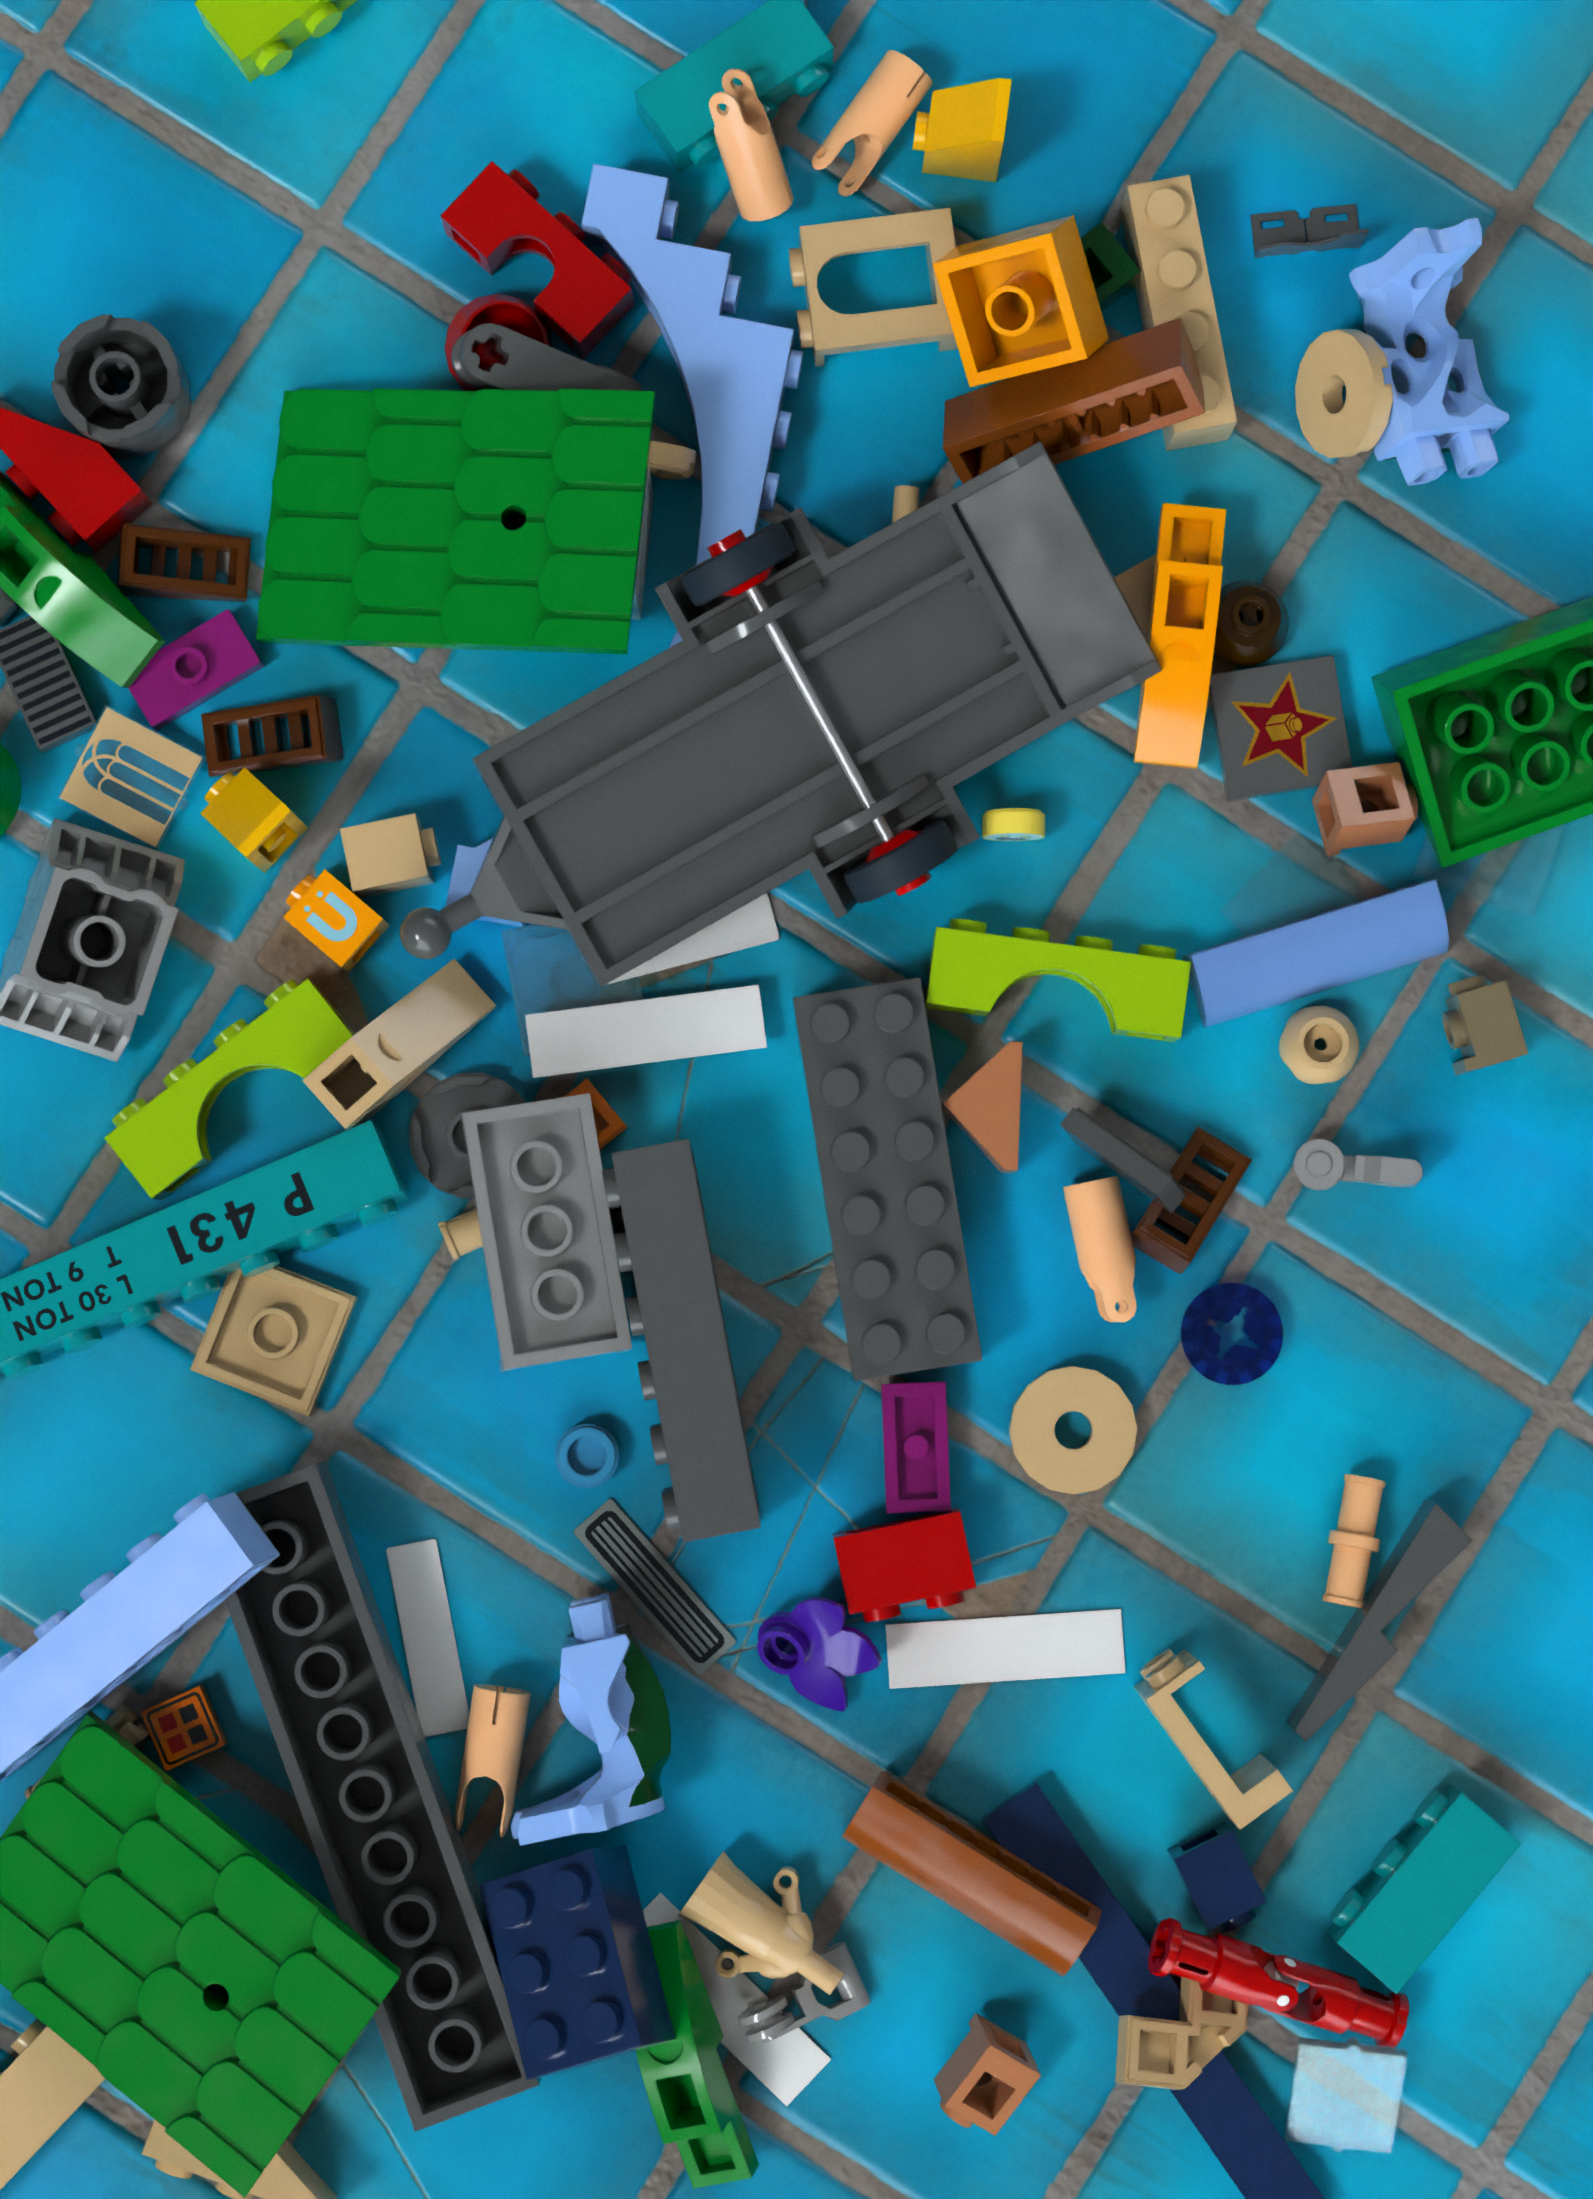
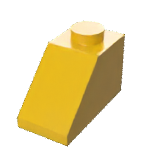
M996 78L932 92L930 113L917 111L912 150L925 151L922 173L996 182L1004 143L1012 79Z
M245 767L236 776L231 772L226 773L209 789L204 798L209 804L200 813L264 874L308 829L279 798Z

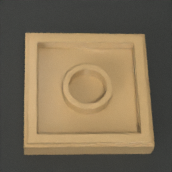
M280 1266L252 1277H244L241 1268L227 1275L190 1370L306 1416H312L358 1297Z

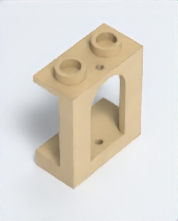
M951 208L799 226V248L788 249L792 286L805 287L807 309L796 311L800 347L801 349H813L815 367L824 366L825 355L935 341H938L939 352L958 349L933 267L934 262L956 247ZM925 245L932 305L860 314H840L828 308L821 300L817 289V279L822 268L832 259L849 254Z
M1167 1649L1151 1659L1139 1670L1144 1679L1133 1687L1222 1811L1241 1830L1293 1792V1790L1279 1770L1261 1754L1230 1776L1171 1696L1173 1692L1201 1673L1205 1668L1187 1650L1184 1649L1179 1654L1174 1655L1171 1649Z

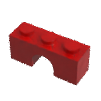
M491 161L440 215L445 233L491 276L508 259L521 253H534L547 259L555 268L554 274L547 287L533 300L535 310L548 328L584 360L634 307L632 288L628 285L632 281V277L611 255L605 253L599 259L582 243L586 239V235L569 216L558 211L553 217L536 201L540 197L538 190L524 175L516 169H512L506 174Z

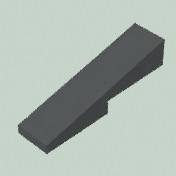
M1424 1500L1363 1599V1602H1365L1364 1609H1356L1286 1723L1305 1741L1319 1730L1399 1651L1380 1631L1473 1541L1437 1503Z

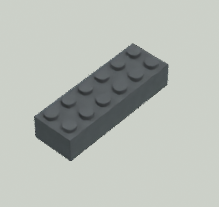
M921 978L794 997L795 1022L853 1380H865L983 1361Z
M689 1139L611 1153L614 1168L602 1170L609 1208H612V1210L622 1209L626 1232L615 1233L614 1240L620 1271L624 1273L633 1271L637 1296L626 1298V1305L632 1336L645 1334L649 1360L638 1362V1371L644 1400L657 1399L661 1423L653 1424L649 1428L656 1465L669 1464L672 1487L663 1488L664 1491H661L668 1530L680 1528L683 1542L761 1528L762 1520L692 1144Z

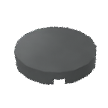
M458 1073L435 1083L418 1103L409 1123L410 1152L419 1172L440 1191L462 1199H475L461 1118L462 1113L527 1103L526 1100L507 1082L485 1073Z

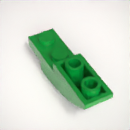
M0 470V587L35 621L72 652L119 686L129 688L165 640L89 554L71 551Z
M681 1920L648 1926L647 1929L676 2039L637 2050L636 2055L652 2113L663 2144L676 2142L693 2189L750 2179L753 2177L759 2163L716 2050L724 2035Z

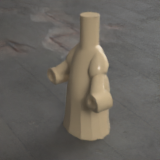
M723 1851L678 1914V1916L701 1925L734 1946L749 1953L748 1955L741 1956L733 1948L724 1949L715 1962L716 1972L724 1978H730L739 1973L760 1972L761 1976L773 1979L784 1978L799 1972L830 1995L845 1974L813 1951L814 1934L812 1924L807 1914L802 1912L798 1886L800 1877L793 1867H782L773 1880L775 1891L782 1896V1907H780L738 1869ZM782 1876H789L792 1884L785 1886L781 1883L780 1878ZM723 1959H732L734 1966L731 1968L725 1967Z

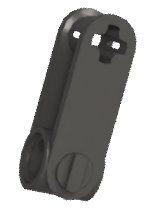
M487 323L476 326L461 335L452 348L451 360L454 371L461 380L480 390L559 391V389L641 391L642 385L620 372L588 363L497 324ZM488 341L491 343L489 354L497 358L498 361L482 370L478 367L480 356L471 351L472 347H477Z

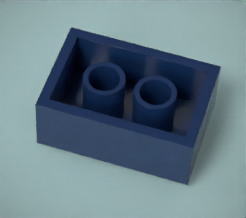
M626 1845L591 1848L479 1884L527 2080L567 2072L676 2039Z

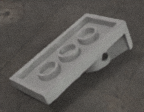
M590 1093L462 1113L461 1118L500 1352L499 1365L501 1372L631 1350L632 1343L610 1210L604 1187L603 1168Z

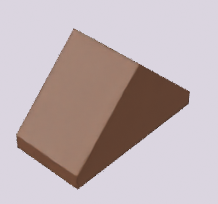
M1009 1042L941 1105L944 1112L1001 1173H1015L1018 1171L1023 1042Z

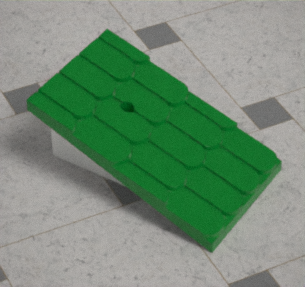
M373 388V391L329 389L284 391L283 406L279 419L280 432L276 467L272 480L273 493L269 528L265 542L262 590L258 604L256 640L259 643L628 654L631 620H641L654 492L649 466V453L656 398L655 391L559 389V391L482 389L478 391L380 388Z
M89 1710L0 1837V1984L12 1993L11 1997L95 2065L106 2080L165 2127V2133L245 2198L379 2008V2005L400 1978L401 1970L118 1732Z

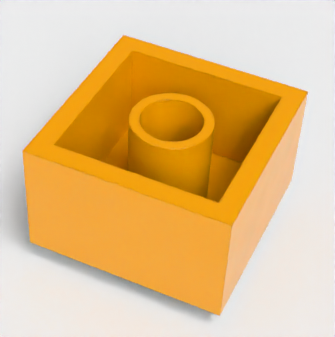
M1074 215L959 245L933 263L969 387L1087 359L1109 340Z

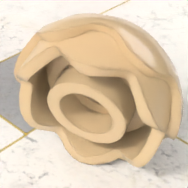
M1324 1005L1306 1007L1295 1012L1286 1022L1279 1040L1281 1059L1298 1080L1307 1084H1323L1340 1080L1352 1069L1359 1052V1037L1353 1023L1341 1011ZM1317 1039L1325 1041L1326 1047L1324 1050L1320 1051L1315 1048L1314 1044Z

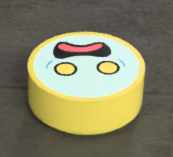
M1001 808L985 811V814H982V838L992 841H1031L1045 838V814L1041 810L1030 808Z

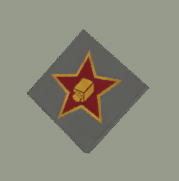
M1334 655L1211 674L1209 698L1227 802L1318 788L1326 771L1352 768Z

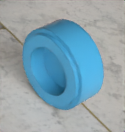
M591 1423L580 1424L566 1431L559 1439L555 1449V1463L560 1475L568 1483L580 1488H594L608 1481L615 1473L620 1459L619 1446L614 1436L604 1427Z

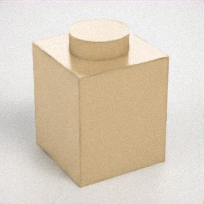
M415 813L340 829L352 891L359 898L434 883L431 867L441 865L437 837L433 827L423 829L422 822Z

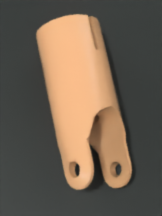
M894 50L886 52L812 158L813 168L816 170L824 169L832 163L843 146L853 139L855 158L852 166L839 183L838 193L841 196L847 197L853 194L862 185L931 88L933 82L929 75L907 56Z
M732 68L727 70L722 77L724 92L714 93L709 100V110L715 125V140L740 215L748 221H764L779 216L788 210L792 205L794 196L771 124L763 104L757 97L753 82L745 71ZM733 79L741 80L743 85L734 84ZM719 104L727 105L726 110H721Z
M1113 1176L1063 1187L1079 1267L1089 1287L1094 1291L1098 1312L1108 1322H1126L1135 1315L1137 1310L1133 1289L1136 1257L1119 1177ZM1116 1303L1119 1305L1118 1311L1115 1308Z
M474 1685L455 1805L457 1831H460L462 1828L469 1786L474 1778L486 1776L497 1781L503 1792L504 1805L500 1837L504 1838L513 1814L531 1696L530 1692L507 1687L506 1692H504V1686Z

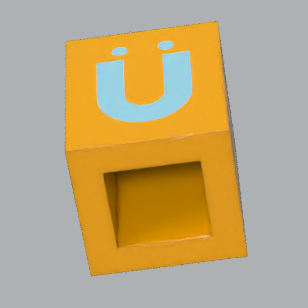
M326 869L323 870L317 879L309 874L298 883L286 900V904L291 909L283 917L348 973L390 926Z

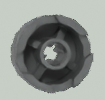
M103 314L79 324L60 343L58 348L60 355L54 367V381H52V391L62 414L82 437L100 443L112 457L127 460L132 457H141L164 447L181 430L183 423L189 418L192 405L189 379L169 341L150 323L143 320L141 323L131 318H113L111 314ZM126 378L130 388L125 393L118 395L114 384L118 380Z

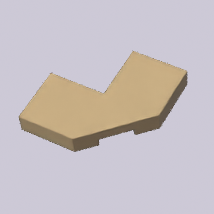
M1181 1977L1179 2021L1132 2015L1119 2016L1115 2083L1172 2090L1185 2089L1203 2072L1202 2069L1223 2048L1230 2046L1248 2029L1249 2005L1200 1989L1199 1982Z

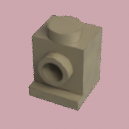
M1481 974L1447 985L1451 997L1446 999L1449 1011L1442 1013L1443 1028L1451 1048H1460L1463 1060L1452 1064L1455 1076L1529 1054L1506 980L1488 985L1485 974Z

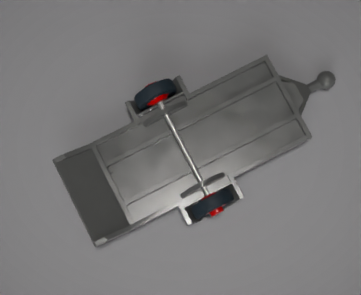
M1039 441L831 558H828L800 507L748 537H745L742 529L734 532L707 548L712 557L654 588L683 639L681 642L471 758L503 815L469 894L440 911L422 907L413 910L404 918L400 927V940L406 951L420 959L435 958L447 949L453 932L482 916L566 929L597 984L602 987L807 869L812 873L836 919L847 914L857 902H869L894 890L897 896H901L930 880L932 877L929 871L950 858L959 847L980 838L953 786L1063 723L1136 686L1163 669L1043 442Z

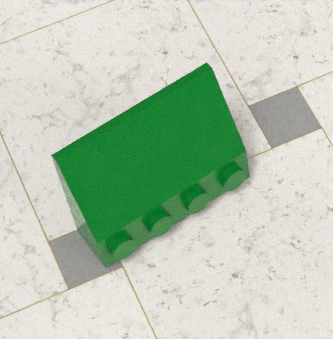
M1593 597L1371 677L1388 738L1397 761L1400 763L1406 783L1412 785L1418 801V814L1437 862L1442 868L1593 814Z

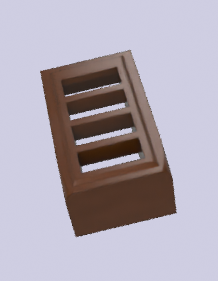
M123 523L119 540L116 586L124 595L246 602L251 538ZM140 548L152 549L150 575L138 574ZM166 549L178 550L176 578L164 577ZM192 551H204L201 581L190 580ZM217 552L229 553L227 584L215 583Z
M315 695L201 714L209 777H222L228 772L237 775L244 767L250 773L343 760L338 708L333 698ZM306 716L309 718L312 747H309ZM280 719H288L290 751H284ZM261 721L265 755L258 756L254 722ZM237 724L241 758L232 760L228 725Z
M1197 1127L1169 1173L1175 1177L1178 1183L1182 1177L1186 1178L1214 1196L1209 1203L1181 1185L1186 1197L1179 1206L1200 1218L1197 1225L1175 1212L1170 1213L1152 1200L1131 1233L1133 1246L1174 1272L1182 1274L1191 1263L1252 1159L1200 1127ZM1197 1154L1228 1173L1224 1181L1222 1182L1191 1163L1195 1155ZM1156 1221L1157 1223L1164 1226L1171 1232L1186 1240V1243L1184 1244L1180 1242L1179 1240L1175 1239L1174 1237L1162 1231L1153 1224Z

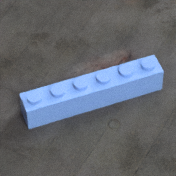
M235 1492L212 1500L204 1493L188 1502L173 1515L178 1524L163 1538L157 1532L141 1541L126 1554L131 1564L121 1573L115 1576L112 1571H109L91 1582L79 1594L84 1600L81 1606L71 1614L66 1609L61 1610L39 1625L33 1631L38 1641L25 1652L18 1647L0 1658V1783L280 1556Z

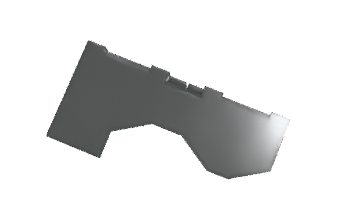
M1356 204L1313 208L1309 212L1310 218H1305V227L1304 219H1298V214L1294 210L1250 215L1255 258L1285 254L1294 255L1299 254V252L1316 250L1317 252L1334 249L1360 248L1369 231L1368 229L1359 230ZM1347 214L1348 220L1325 223L1324 216ZM1284 220V227L1261 228V222Z

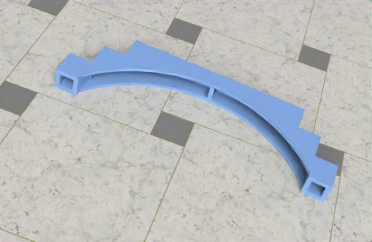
M593 164L581 224L582 231L586 235L584 243L602 247L632 277L630 283L634 286L660 328L679 370L695 422L702 476V515L696 565L712 557L707 549L709 546L742 529L745 537L758 531L761 510L771 512L774 510L780 474L771 473L769 469L773 449L785 451L792 413L781 411L785 387L797 390L804 352L793 350L794 329L723 316L724 313L735 314L741 286V276L731 275V253L662 240V238L673 239L679 211V201L670 200L668 178ZM678 630L675 633V636L671 642L670 647L683 640ZM493 838L475 848L462 845L457 846L445 907L469 894ZM486 916L477 919L526 928V923Z

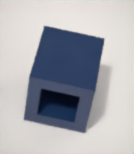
M1225 1822L1167 1849L1199 1918L1207 1930L1219 1926L1222 1932H1227L1241 1927L1257 1916L1254 1908L1267 1902L1233 1831Z

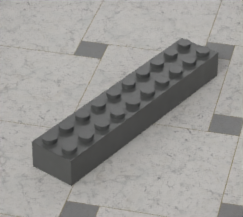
M326 1461L236 1493L280 1556L225 1601L338 1918L401 1970L400 1978L373 2016L415 2132L539 2086L542 2077L531 2080L526 2079L481 1892L460 1833L456 1830L455 1819Z

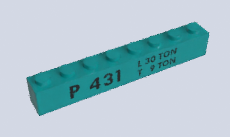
M372 1120L0 1279V1374L4 1373L7 1380L29 1374L43 1366L40 1357L60 1348H64L66 1354L82 1351L102 1341L100 1331L123 1322L125 1328H133L156 1319L162 1314L159 1308L160 1305L181 1296L185 1303H190L216 1293L221 1289L218 1280L227 1277L233 1271L241 1268L244 1277L261 1274L279 1265L280 1261L277 1255L300 1245L303 1252L313 1251L336 1241L339 1238L337 1229L358 1220L361 1221L363 1227L370 1226L398 1213L395 1204L409 1199V1196L381 1129Z

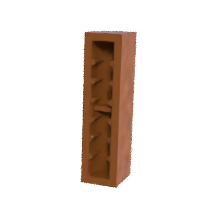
M1181 318L1104 344L1087 359L1011 377L946 400L943 450L962 484L1039 441L1043 442L1054 465L1205 414L1201 376L1191 342Z
M883 1771L880 1772L842 1835L843 1839L1062 1977L1065 1976L1075 1963L1098 1926L1102 1909Z

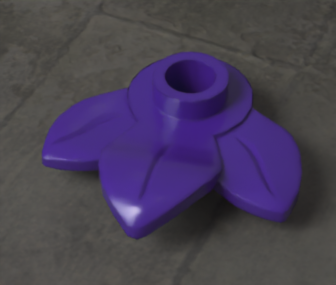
M807 1598L801 1600L792 1612L780 1611L769 1615L758 1631L757 1650L762 1662L776 1673L789 1675L795 1690L806 1699L832 1710L845 1711L848 1707L845 1676H853L874 1670L882 1662L881 1656L871 1639L856 1628L844 1626L846 1617L844 1606L827 1598Z

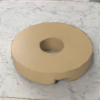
M1341 329L1323 332L1309 345L1299 365L1295 385L1296 414L1304 437L1314 451L1328 458L1357 457L1356 455L1359 452H1368L1377 445L1389 421L1393 402L1392 384H1384L1382 368H1389L1387 359L1373 337L1360 330ZM1344 384L1346 387L1345 404L1343 403L1342 390Z
M1075 1366L1048 1370L1029 1383L1013 1404L1008 1428L1013 1455L1026 1474L1049 1490L1073 1495L1099 1490L1117 1478L1133 1455L1138 1430L1133 1406L1120 1386L1096 1370ZM1071 1411L1082 1413L1088 1419L1091 1428L1090 1436L1086 1443L1074 1449L1062 1446L1056 1439L1054 1431L1059 1417Z

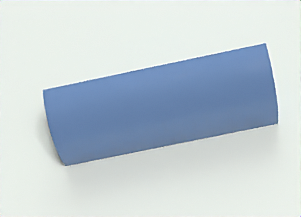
M1428 880L1195 951L1182 957L1183 961L1191 962L1189 980L1203 1026L1206 1028L1445 954L1449 947V934L1437 881Z

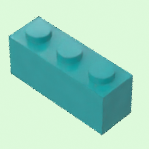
M769 0L635 90L636 111L679 173L693 163L697 168L703 167L720 155L715 140V125L709 110V100L714 93L724 92L722 77L727 70L732 68L741 69L750 76L757 97L763 104L770 122L778 113V105L796 93L800 98L806 97L825 84L830 77L829 71L833 69L834 47L801 0ZM733 79L734 84L743 85L741 80ZM719 104V108L725 111L727 105Z
M1449 1785L1443 1793L1434 1790L1421 1802L1412 1817L1417 1823L1401 1843L1394 1839L1382 1849L1371 1866V1869L1376 1874L1360 1893L1355 1889L1350 1890L1338 1902L1330 1915V1920L1334 1924L1327 1933L1395 1994H1398L1522 1844L1452 1785Z

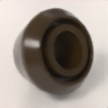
M1240 580L1221 587L1214 653L1222 660L1238 666H1253L1272 658L1284 644L1289 628L1288 613L1282 599L1274 590L1256 581ZM1239 613H1240L1241 616H1242V622H1241V620H1240V618H1239ZM1257 613L1261 618V622L1257 620Z

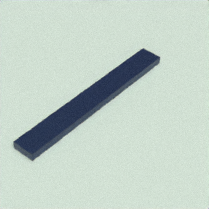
M1034 1780L983 1816L984 1822L1003 1848L1102 1909L1098 1926L1078 1958L1118 2016L1132 2015L1179 2021L1180 1989L1169 1974L1159 1977L1150 1973L1148 1969V1956L1151 1947L1036 1781ZM1222 2050L1202 2069L1203 2072L1189 2086L1181 2090L1170 2089L1245 2199H1324Z

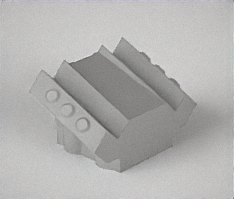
M54 818L42 842L39 863L28 883L24 899L26 901L14 937L11 938L9 947L4 954L0 976V1025L118 1062L131 1038L138 1015H144L179 910L174 906L182 885L185 860Z

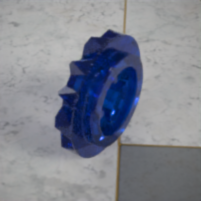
M1222 1283L1203 1290L1185 1309L1179 1336L1187 1361L1202 1376L1220 1384L1240 1385L1261 1377L1275 1363L1282 1347L1283 1326L1276 1307L1262 1292L1241 1283ZM1243 1308L1245 1312L1241 1318L1243 1322L1240 1331L1248 1336L1247 1340L1256 1345L1254 1349L1247 1345L1243 1347L1232 1345L1218 1359L1216 1356L1220 1351L1218 1346L1221 1342V1336L1213 1331L1214 1327L1206 1323L1208 1319L1213 1322L1229 1323L1234 1316L1239 1315Z

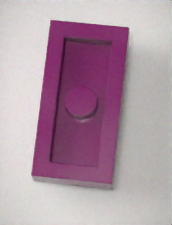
M227 609L159 649L128 689L151 727L157 731L263 668L264 665L234 615Z
M946 1382L881 1384L886 1513L951 1511Z

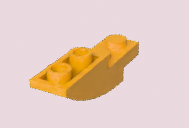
M1163 503L1161 506L1149 628L1146 638L1163 669L1141 682L1134 763L1191 769L1198 767L1223 573L1221 559L1226 509Z

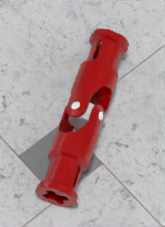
M1172 1918L1163 1919L1152 1938L1148 1956V1969L1153 1975L1159 1977L1169 1973L1199 1982L1201 1990L1248 2005H1258L1272 2013L1337 2034H1342L1349 2030L1374 2038L1376 2045L1384 2049L1395 2048L1406 2030L1409 2001L1404 1993L1398 1992V1994H1395L1392 1991L1383 1994L1361 1987L1355 1977L1286 1955L1271 1954L1258 1946L1216 1933L1210 1938L1182 1929L1179 1920ZM1299 1981L1308 1983L1310 1986L1303 1992L1298 1993Z

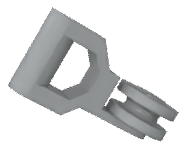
M1314 1139L1303 1144L1296 1152L1293 1161L1294 1172L1299 1182L1306 1188L1315 1191L1328 1190L1339 1181L1413 1188L1420 1182L1423 1175L1422 1167L1416 1160L1384 1156H1345L1335 1144L1324 1139Z
M845 1942L837 1943L817 1953L845 1973L837 1985L842 1999L828 2006L819 2004L811 1989L812 1982L801 1975L799 1984L790 1988L801 2014L795 2017L792 2012L780 2014L779 2011L788 2005L785 1996L780 1995L758 2003L738 2016L741 2026L753 2024V2027L745 2033L749 2043L760 2040L763 2043L772 2041L822 2015L838 2021L871 2003Z

